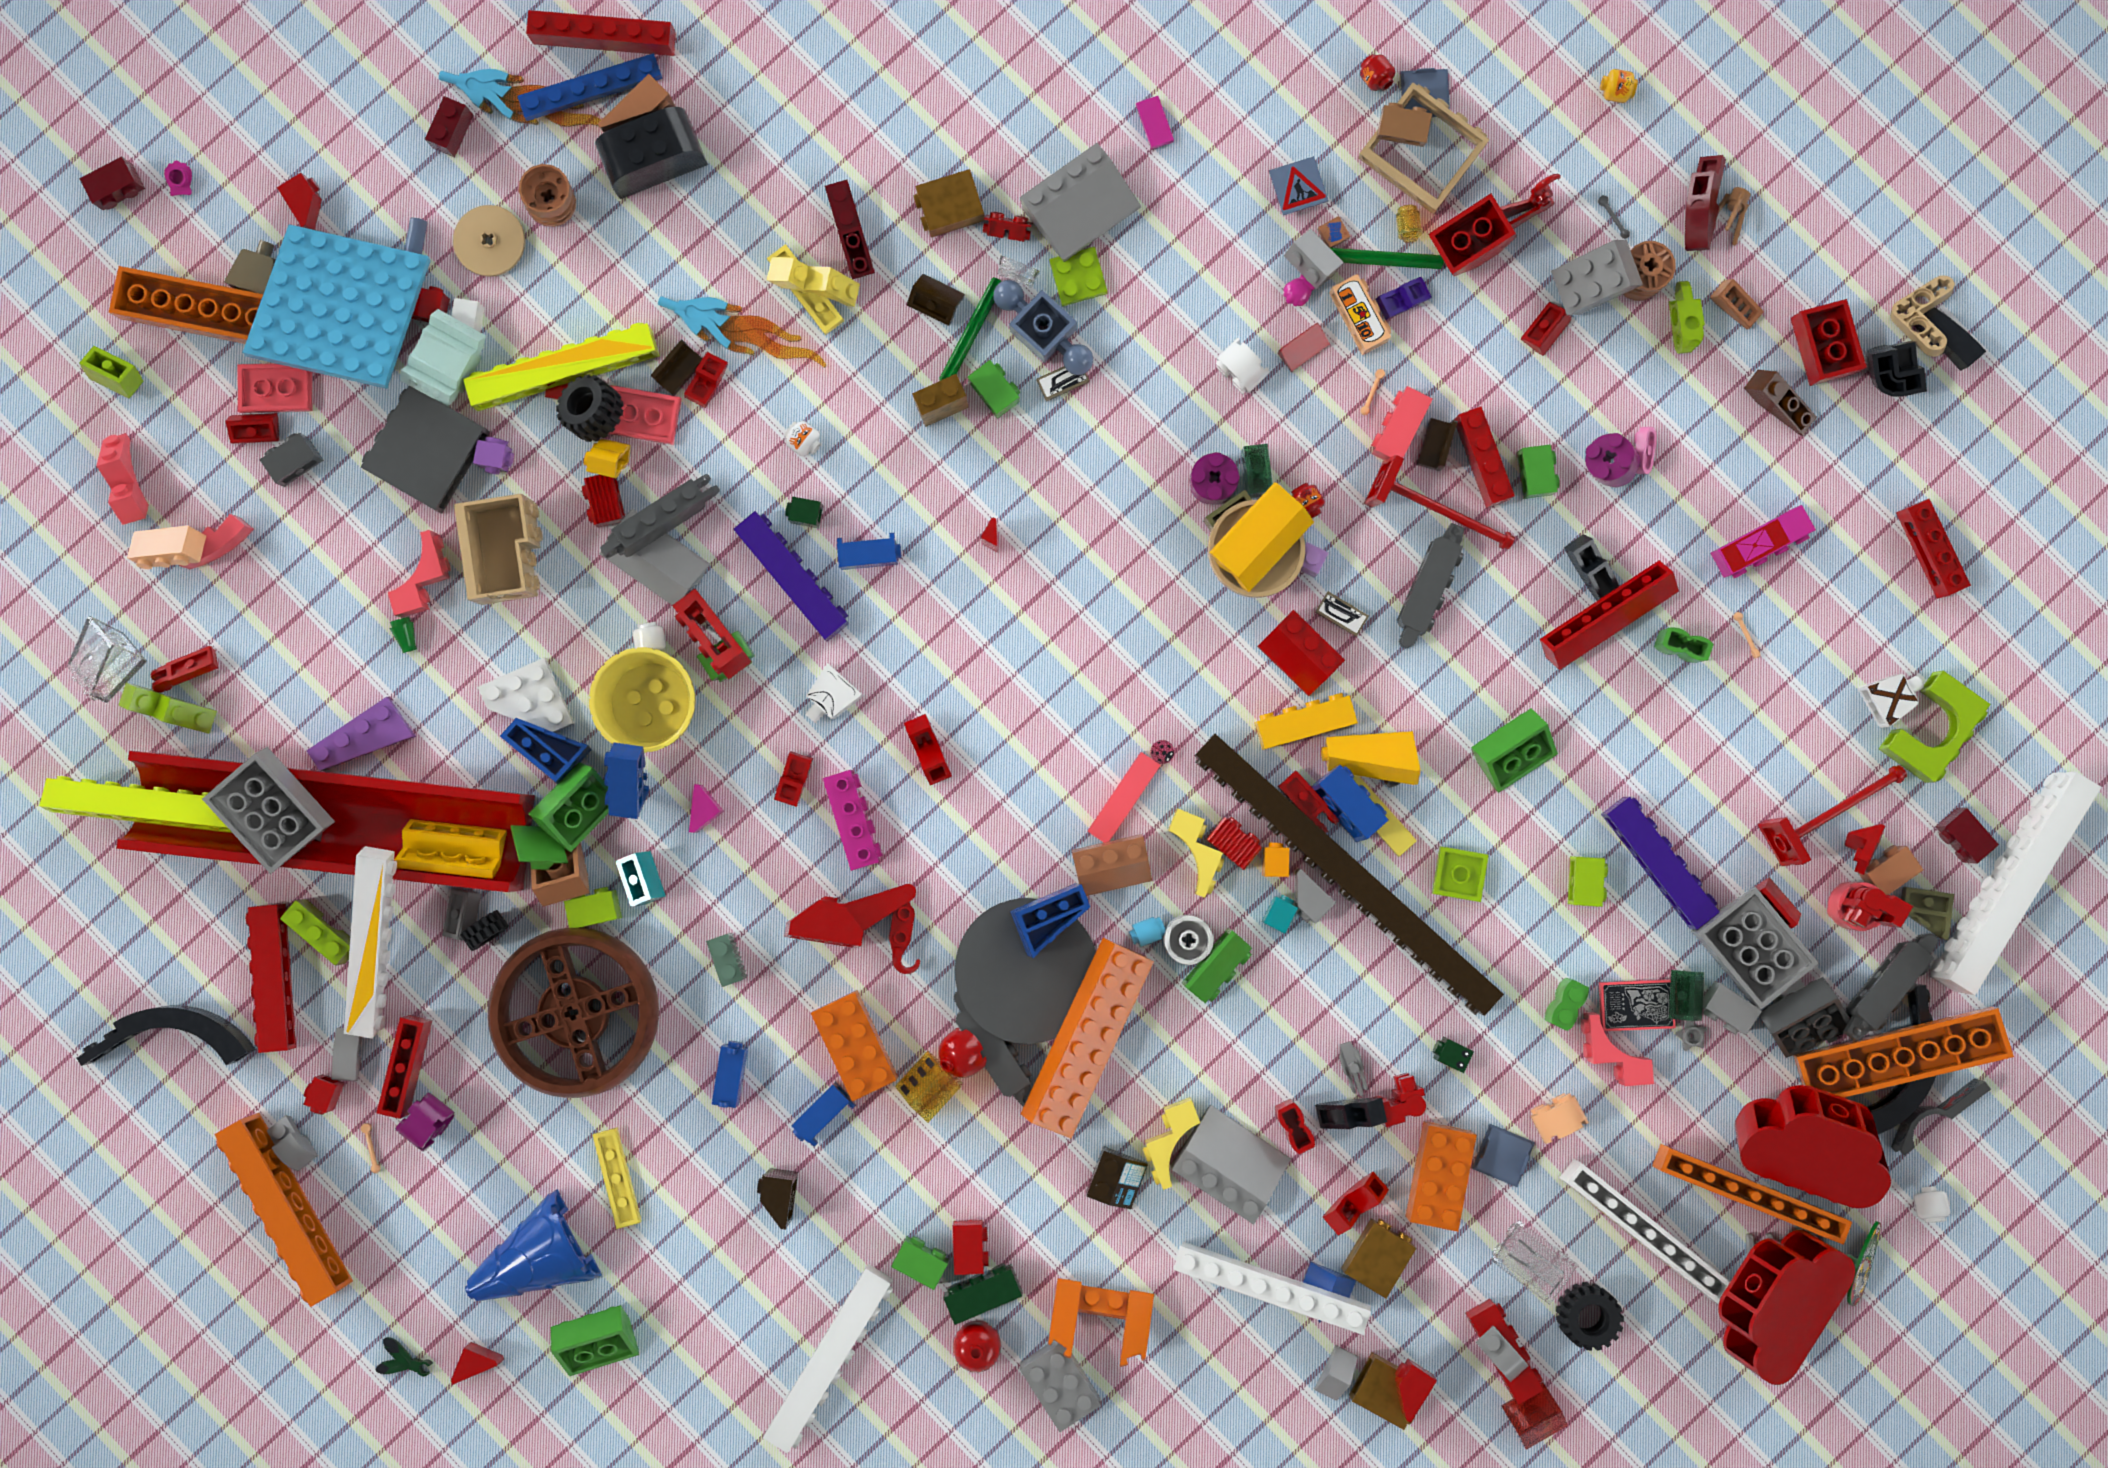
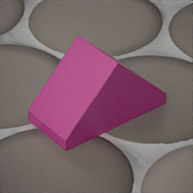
M694 784L689 832L698 833L723 813L724 810L703 785Z

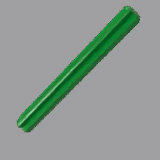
M1330 248L1344 263L1427 269H1442L1444 265L1441 255Z
M993 277L989 282L939 377L940 381L957 374L995 302L993 294L996 286L1002 282L1000 279Z

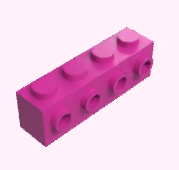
M847 770L823 778L850 870L853 871L881 862L879 857L883 856L879 842H874L872 834L876 833L872 819H867L865 811L869 810L865 796L861 797L858 788L862 787L858 773L854 774L853 770Z

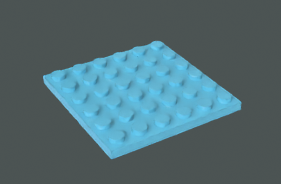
M289 224L242 353L245 357L387 389L431 261L429 256Z

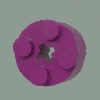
M1610 433L1598 437L1586 448L1585 462L1588 471L1599 483L1617 488L1630 483L1634 479L1638 467H1640V456L1627 438L1619 433Z
M1214 452L1202 456L1195 463L1190 474L1189 482L1192 494L1204 504L1217 505L1226 502L1231 498L1238 486L1240 478L1238 468L1234 461L1224 454ZM1211 476H1218V483L1216 481L1211 483L1209 481Z
M428 1092L420 1102L416 1100L407 1111L410 1115L407 1119L401 1120L395 1130L424 1152L435 1142L433 1139L438 1135H442L452 1122L455 1112Z

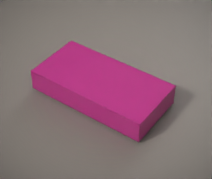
M1159 96L1137 102L1136 109L1151 150L1173 143L1174 138Z

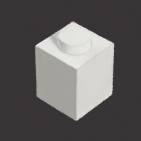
M454 298L451 316L481 332L485 307L478 301Z

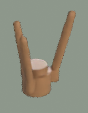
M1735 187L1731 194H1725L1718 205L1719 212L1726 204H1728V210L1732 212L1725 227L1726 231L1730 230L1737 213L1740 212L1732 241L1734 246L1737 244L1745 213L1749 207L1748 201L1751 197L1750 192L1741 187Z

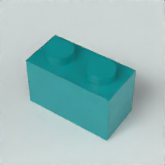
M651 851L633 853L616 861L631 907L646 905L666 897Z

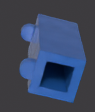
M894 532L889 533L890 538L843 543L842 537L837 538L839 568L841 570L898 565V558H902L901 544H896Z
M728 1041V1044H723L720 1048L712 1105L724 1108H736L739 1106L748 1047H743L742 1042Z
M835 1081L791 1125L794 1128L792 1132L800 1141L805 1140L815 1147L818 1142L814 1137L846 1105L853 1109L856 1104L854 1101L852 1102L850 1096Z

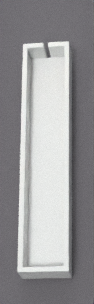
M2078 772L2052 773L2045 779L2043 783L2044 788L2032 800V807L2028 814L2020 820L2018 824L2019 829L2016 834L2007 841V849L2004 854L1995 861L1994 870L1982 882V890L1979 895L1970 902L1969 911L1958 922L1956 926L1957 931L1954 936L1945 943V951L1933 963L1932 972L1929 975L1931 978L1954 992L1970 995L1977 994L2102 788L2101 786Z

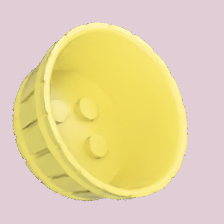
M647 647L627 649L609 658L604 663L605 665H602L597 671L589 693L590 713L601 735L611 744L615 742L643 746L644 753L658 751L679 739L692 721L696 704L694 686L684 667L669 654Z

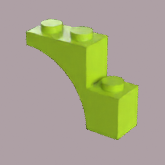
M127 682L118 704L126 710L152 716L165 723L210 734L217 713L214 709L189 703Z

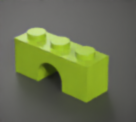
M307 899L295 900L280 919L333 965L345 964L349 960L350 936L345 931L337 930L327 924L322 919L324 914Z

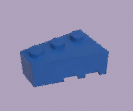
M515 718L500 735L505 742L556 784L579 762L581 763L592 750L589 745L569 739L518 718Z
M614 742L610 752L607 751L605 754L604 766H608L604 781L605 786H608L605 805H608L610 816L638 819L650 791L649 786L644 785V780H647L648 776L647 773H643V767L646 765L643 746Z
M1074 883L1011 910V916L1027 956L1034 958L1048 943H1051L1066 927H1069L1090 908V904L1082 884Z

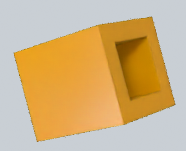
M1269 843V847H1263L1262 876L1289 877V848H1283V843Z

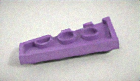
M385 697L306 751L319 771H324L416 736L390 697Z

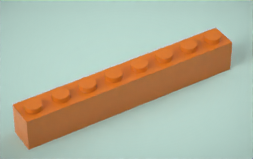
M1660 1144L1652 1164L1653 1167L1664 1173L1843 1245L1852 1225V1221L1663 1144Z

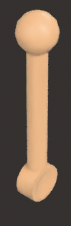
M1378 369L1375 373L1376 379L1366 404L1360 410L1362 415L1370 413L1369 406L1380 379L1385 376V371L1382 369Z
M1736 612L1733 616L1734 620L1738 621L1751 648V654L1756 659L1760 657V652L1755 647L1742 620L1743 614Z
M365 1123L361 1126V1131L365 1133L372 1162L371 1172L378 1173L380 1165L377 1164L370 1135L372 1126L369 1123Z

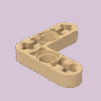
M1945 275L1932 279L1897 301L1893 305L1890 314L1892 322L1910 340L1915 341L1916 345L1926 355L1931 357H1937L1944 352L1947 338L1923 314L1952 295L1955 283L1952 278ZM1923 296L1928 298L1929 302L1920 304L1915 299ZM1919 324L1925 330L1923 332H1915L1911 327ZM1930 342H1932L1933 344L1939 343V346H1937V345H1932V346H1931V345H1930Z

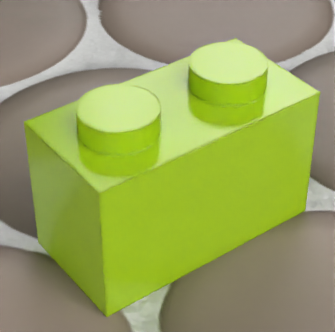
M94 345L79 362L90 380L128 399L144 382L135 365Z
M1570 856L1567 904L1603 907V902L1607 898L1604 878H1607L1608 864L1605 863V858Z
M608 887L594 889L593 895H582L564 901L569 928H579L622 918L617 891H609Z

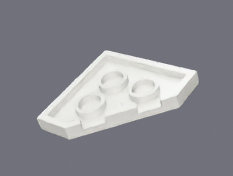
M546 658L539 659L478 687L486 708L512 719H521L554 733L575 724Z

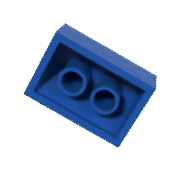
M1338 765L1311 787L1326 802L1328 808L1338 818L1341 826L1355 842L1367 840L1389 820L1385 816L1387 813L1380 804H1374L1369 798V791L1363 785L1359 786L1353 780L1354 775L1347 767Z

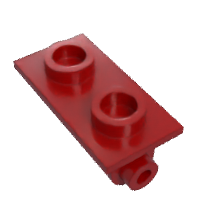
M990 212V215H985L984 220H989L988 224L984 223L983 233H987V236L1004 238L1006 229L1009 230L1008 239L1022 242L1030 240L1031 231H1028L1027 227L1031 228L1033 222H1028L1027 217L1014 216V219L1004 218L1005 214L1000 212Z

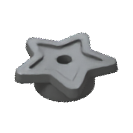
M1687 1020L1684 1029L1677 1031L1675 1035L1683 1040L1684 1051L1689 1050L1692 1046L1704 1048L1703 1034L1707 1029L1706 1027H1696L1691 1020Z

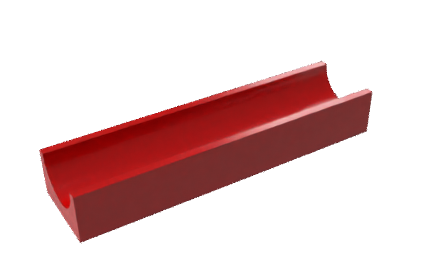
M129 751L128 761L133 762L137 767L141 786H144L145 789L153 790L154 787H162L174 793H177L178 790H187L193 792V795L211 792L243 764V762L153 752ZM286 767L335 822L323 831L321 842L312 841V844L306 845L280 867L355 875L356 855L365 846L395 851V861V858L403 848L402 830L410 819L507 830L500 868L493 879L397 868L393 875V880L500 892L524 890L527 862H519L511 825H532V818L529 813L534 809L535 795ZM134 822L129 832L124 837L117 839L116 849L261 865L233 833Z

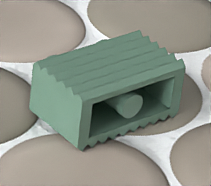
M733 933L706 941L721 987L744 980L748 976L745 974L746 970L744 969L745 966L742 965L743 961L740 960V952L737 951L738 947H736L737 943L734 942L736 938L733 937Z

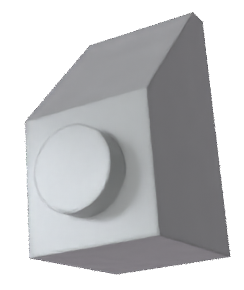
M1302 869L1295 871L1296 907L1300 910L1297 914L1305 922L1309 923L1311 920L1316 924L1336 902Z

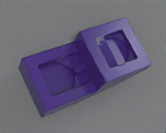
M1421 276L1378 296L1375 300L1385 320H1388L1431 299L1432 296Z

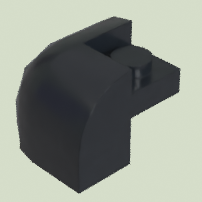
M1907 341L1889 346L1881 345L1867 351L1869 375L1873 385L1880 392L1892 397H1903L1927 392L1925 368L1918 365L1915 341Z

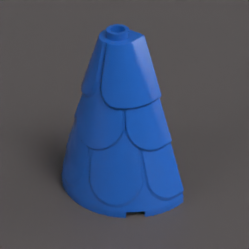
M558 1189L549 1193L530 1215L519 1223L506 1240L495 1247L468 1278L465 1290L470 1299L474 1298L476 1301L520 1296L524 1292L553 1289L556 1286L592 1281L602 1275L592 1254L583 1255L563 1216L568 1211V1208Z

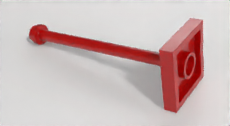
M1394 455L1382 462L1365 499V505L1373 508L1383 504L1388 494L1393 491L1499 542V548L1510 549L1515 537L1507 531L1505 534H1502L1397 483L1396 476L1404 458Z
M1900 765L1892 766L1889 768V774L1795 830L1787 817L1764 820L1757 825L1781 866L1804 865L1812 859L1800 840L1801 837L1891 783L1903 782L1907 777V773Z

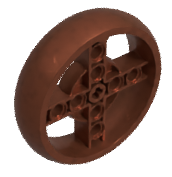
M582 927L551 930L532 938L519 947L508 958L497 974L488 1002V1027L491 1040L506 1068L530 1088L547 1095L562 1098H582L597 1095L614 1088L630 1077L650 1051L659 1021V1001L656 986L641 958L629 946L617 938L598 930ZM568 946L589 947L606 954L623 968L631 982L603 991L595 982L576 975ZM541 955L550 986L540 998L537 1013L510 1021L509 1005L515 983L527 965ZM557 959L561 960L564 964V969L561 973L556 971L554 967ZM564 983L569 984L571 987V994L569 996L562 992V985ZM617 991H621L625 995V1002L623 1004L618 1003L615 999ZM595 998L602 1003L600 1011H596L592 1007V1001ZM638 1003L639 1021L632 1045L621 1060L606 1070L597 1040L607 1028L610 1012ZM578 1009L579 1014L570 1015V1010ZM547 1014H552L554 1016V1026H549L547 1024ZM525 1021L529 1022L532 1026L530 1034L523 1030V1023ZM578 1029L583 1030L586 1034L584 1042L579 1041L576 1037ZM544 1034L552 1043L571 1049L580 1079L561 1078L541 1070L523 1054L517 1043ZM585 1053L592 1055V1065L584 1062L583 1056Z

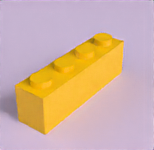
M1342 693L1329 696V701L1320 703L1319 699L1305 703L1306 708L1297 710L1296 706L1282 709L1283 714L1274 716L1273 712L1260 715V721L1254 723L1262 750L1357 724L1350 695L1343 697Z

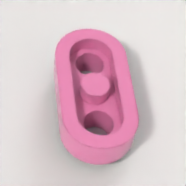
M1641 427L1635 434L1636 450L1640 456V467H1638L1637 474H1649L1652 470L1657 439L1654 427Z

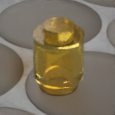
M1416 205L1401 206L1397 209L1398 213L1396 214L1398 238L1405 243L1415 242L1422 235L1420 212L1417 210Z

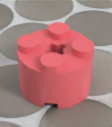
M1865 882L1840 883L1831 892L1828 899L1827 914L1838 926L1849 930L1867 931L1879 926L1880 924L1875 921L1876 918H1871L1866 928L1859 925L1857 927L1852 926L1841 919L1847 910V907L1843 906L1842 903L1845 898H1849V894L1853 889L1858 887H1878Z

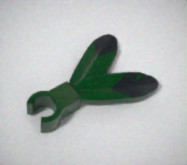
M390 1337L383 1339L384 1348L394 1359L380 1363L375 1369L376 1372L385 1375L409 1369L417 1372L422 1377L430 1374V1371H424L422 1366L423 1364L430 1366L433 1364L431 1360L413 1359L397 1340Z

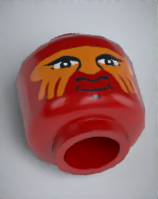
M1372 54L1362 62L1360 76L1370 90L1384 91L1393 84L1396 71L1384 55Z
M1304 483L1291 491L1292 497L1304 506L1312 519L1322 513L1320 508L1324 506L1325 500L1316 485Z

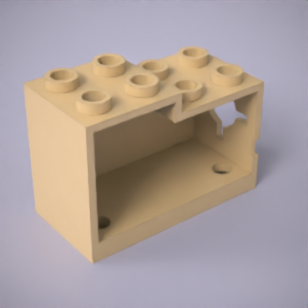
M523 494L454 504L468 600L480 605L537 597V590H540V581L534 572V566L537 565L534 552H531V549L541 548L540 541L543 540L541 528L537 527L536 518L539 517L537 504Z

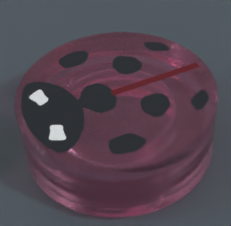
M1166 740L1155 742L1150 749L1151 758L1159 764L1170 762L1174 757L1173 745Z

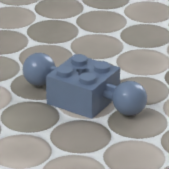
M1004 280L996 286L993 294L996 305L1002 310H1014L1018 313L1009 323L1010 332L1044 364L1058 350L1063 355L1064 367L1071 374L1082 375L1091 369L1093 365L1091 350L1085 345H1072L1068 341L1077 330V321L1050 296L1041 290L1028 304L1024 300L1023 289L1017 282ZM1047 324L1048 328L1046 330L1039 329V325L1044 327Z

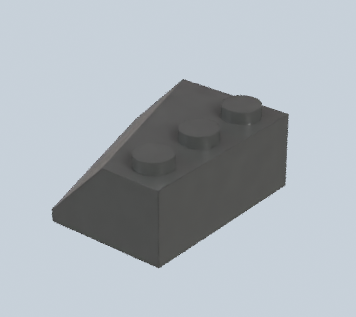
M1824 977L1811 981L1807 986L1788 994L1777 1003L1768 1005L1759 1015L1786 1058L1811 1050L1818 1042L1827 1040L1828 1043L1837 1041L1836 1036L1845 1034L1843 1031L1850 1020L1837 995Z

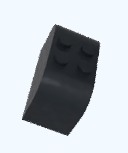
M681 107L664 108L604 132L595 141L611 186L619 199L626 198L708 165L686 111Z

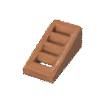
M1734 279L1723 281L1710 296V299L1745 329H1750L1764 312ZM1736 297V301L1732 304V299ZM1743 303L1744 306H1743V308L1739 311L1738 308H1739V306ZM1749 309H1751L1752 312L1746 318L1744 315L1747 313Z

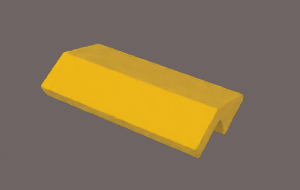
M1274 482L1209 553L1220 568L1231 573L1240 586L1247 592H1250L1314 521L1303 505L1278 483Z
M410 819L402 830L403 848L395 858L397 868L493 879L500 868L507 830Z

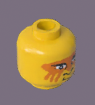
M1612 69L1607 76L1602 77L1600 90L1603 91L1605 100L1625 103L1629 98L1632 99L1634 97L1638 80L1635 79L1631 71Z

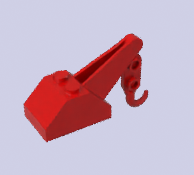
M1557 173L1544 178L1530 191L1532 195L1529 199L1500 207L1492 193H1490L1428 234L1452 275L1455 277L1475 269L1498 255L1517 237L1513 229L1552 207L1555 202L1552 199L1553 192L1549 184L1560 179L1561 175ZM1531 209L1530 211L1522 214L1521 216L1513 219L1510 222L1507 220V218L1512 217L1514 215Z
M904 884L845 904L837 903L838 898L823 896L821 900L814 902L786 922L784 937L857 948L862 945L863 931L893 912L889 933L892 963L898 972L911 974L919 968L921 961L917 959L913 966L905 967L901 960L904 951L911 941L915 911L910 902L916 896V888L912 884Z

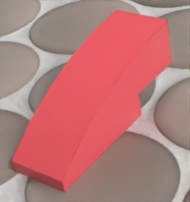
M229 514L218 529L207 526L202 534L206 535V540L200 562L179 566L194 569L219 559L244 541L254 528L242 518Z

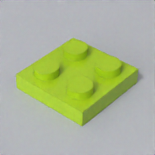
M1095 246L1079 251L1065 262L1059 256L1049 259L1062 307L1108 294Z
M1439 846L1432 894L1481 902L1489 855Z

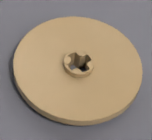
M483 205L471 209L461 217L454 230L453 247L458 260L469 271L477 275L493 277L510 271L519 262L525 249V234L522 225L511 212L499 206ZM487 236L492 238L494 242L492 245L486 244L485 238Z

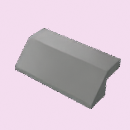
M633 509L630 510L619 524H621L628 518L632 517L637 512ZM667 533L630 557H625L624 554L620 556L617 553L607 559L671 605L687 595L692 587L700 583L710 563Z

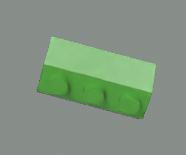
M1532 708L1471 747L1477 763L1498 793L1558 754L1548 724Z
M579 762L535 806L529 815L543 831L567 851L572 852L609 813L608 805H605L608 786H605L604 780L593 767Z
M1227 928L1213 945L1210 954L1194 967L1182 981V984L1204 1003L1208 1000L1212 1002L1219 995L1220 990L1218 988L1223 982H1230L1235 976L1236 972L1234 969L1238 964L1244 965L1252 954L1249 951L1252 947L1233 930Z
M621 1305L609 1307L607 1310L587 1314L581 1318L564 1321L550 1327L551 1353L569 1377L639 1355L630 1319Z

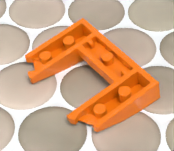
M1058 1278L1048 1344L1051 1346L1055 1340L1066 1348L1063 1355L1071 1358L1078 1312L1124 1319L1125 1324L1119 1366H1127V1358L1139 1354L1143 1361L1146 1359L1154 1294L1130 1290L1129 1293L1084 1286L1079 1281Z

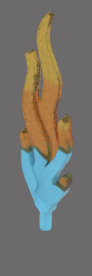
M482 69L464 74L459 73V76L440 71L439 80L456 85L482 111L489 114L493 113L492 109L485 103V100H487L512 121L533 125L539 124L537 119L526 121L524 115L518 114V112L523 111L517 96L546 86L522 85L511 87L498 85L497 82L522 83L524 79L522 76L511 75L496 69ZM584 104L571 107L570 109H582ZM563 111L543 116L562 127L587 124L598 126L597 124L601 121L600 118L590 114H572Z
M660 296L658 300L659 306L675 311V314L680 316L689 329L703 341L709 342L710 339L704 333L702 327L707 329L722 346L736 353L755 355L752 349L735 344V342H746L758 346L777 359L808 358L814 360L822 367H826L824 360L814 351L806 348L784 346L768 338L764 333H772L789 342L801 341L799 335H790L766 318L752 315L725 316L715 312V310L730 313L742 312L741 306L732 305L712 297H702L686 301L679 300V302Z

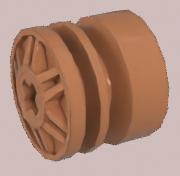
M548 164L532 166L524 172L519 181L518 191L526 210L534 221L543 226L556 227L571 219L576 210V198L566 175L559 168Z
M1644 241L1631 249L1643 285L1623 294L1626 298L1634 301L1647 300L1655 296L1672 280L1676 270L1675 258L1670 249L1656 241Z

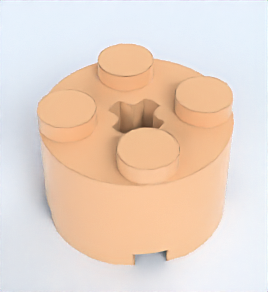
M1563 1093L1552 1098L1553 1104H1541L1530 1110L1533 1114L1530 1117L1545 1144L1551 1143V1138L1556 1135L1558 1139H1561L1583 1127L1582 1124L1589 1123L1575 1095L1571 1096L1570 1093Z

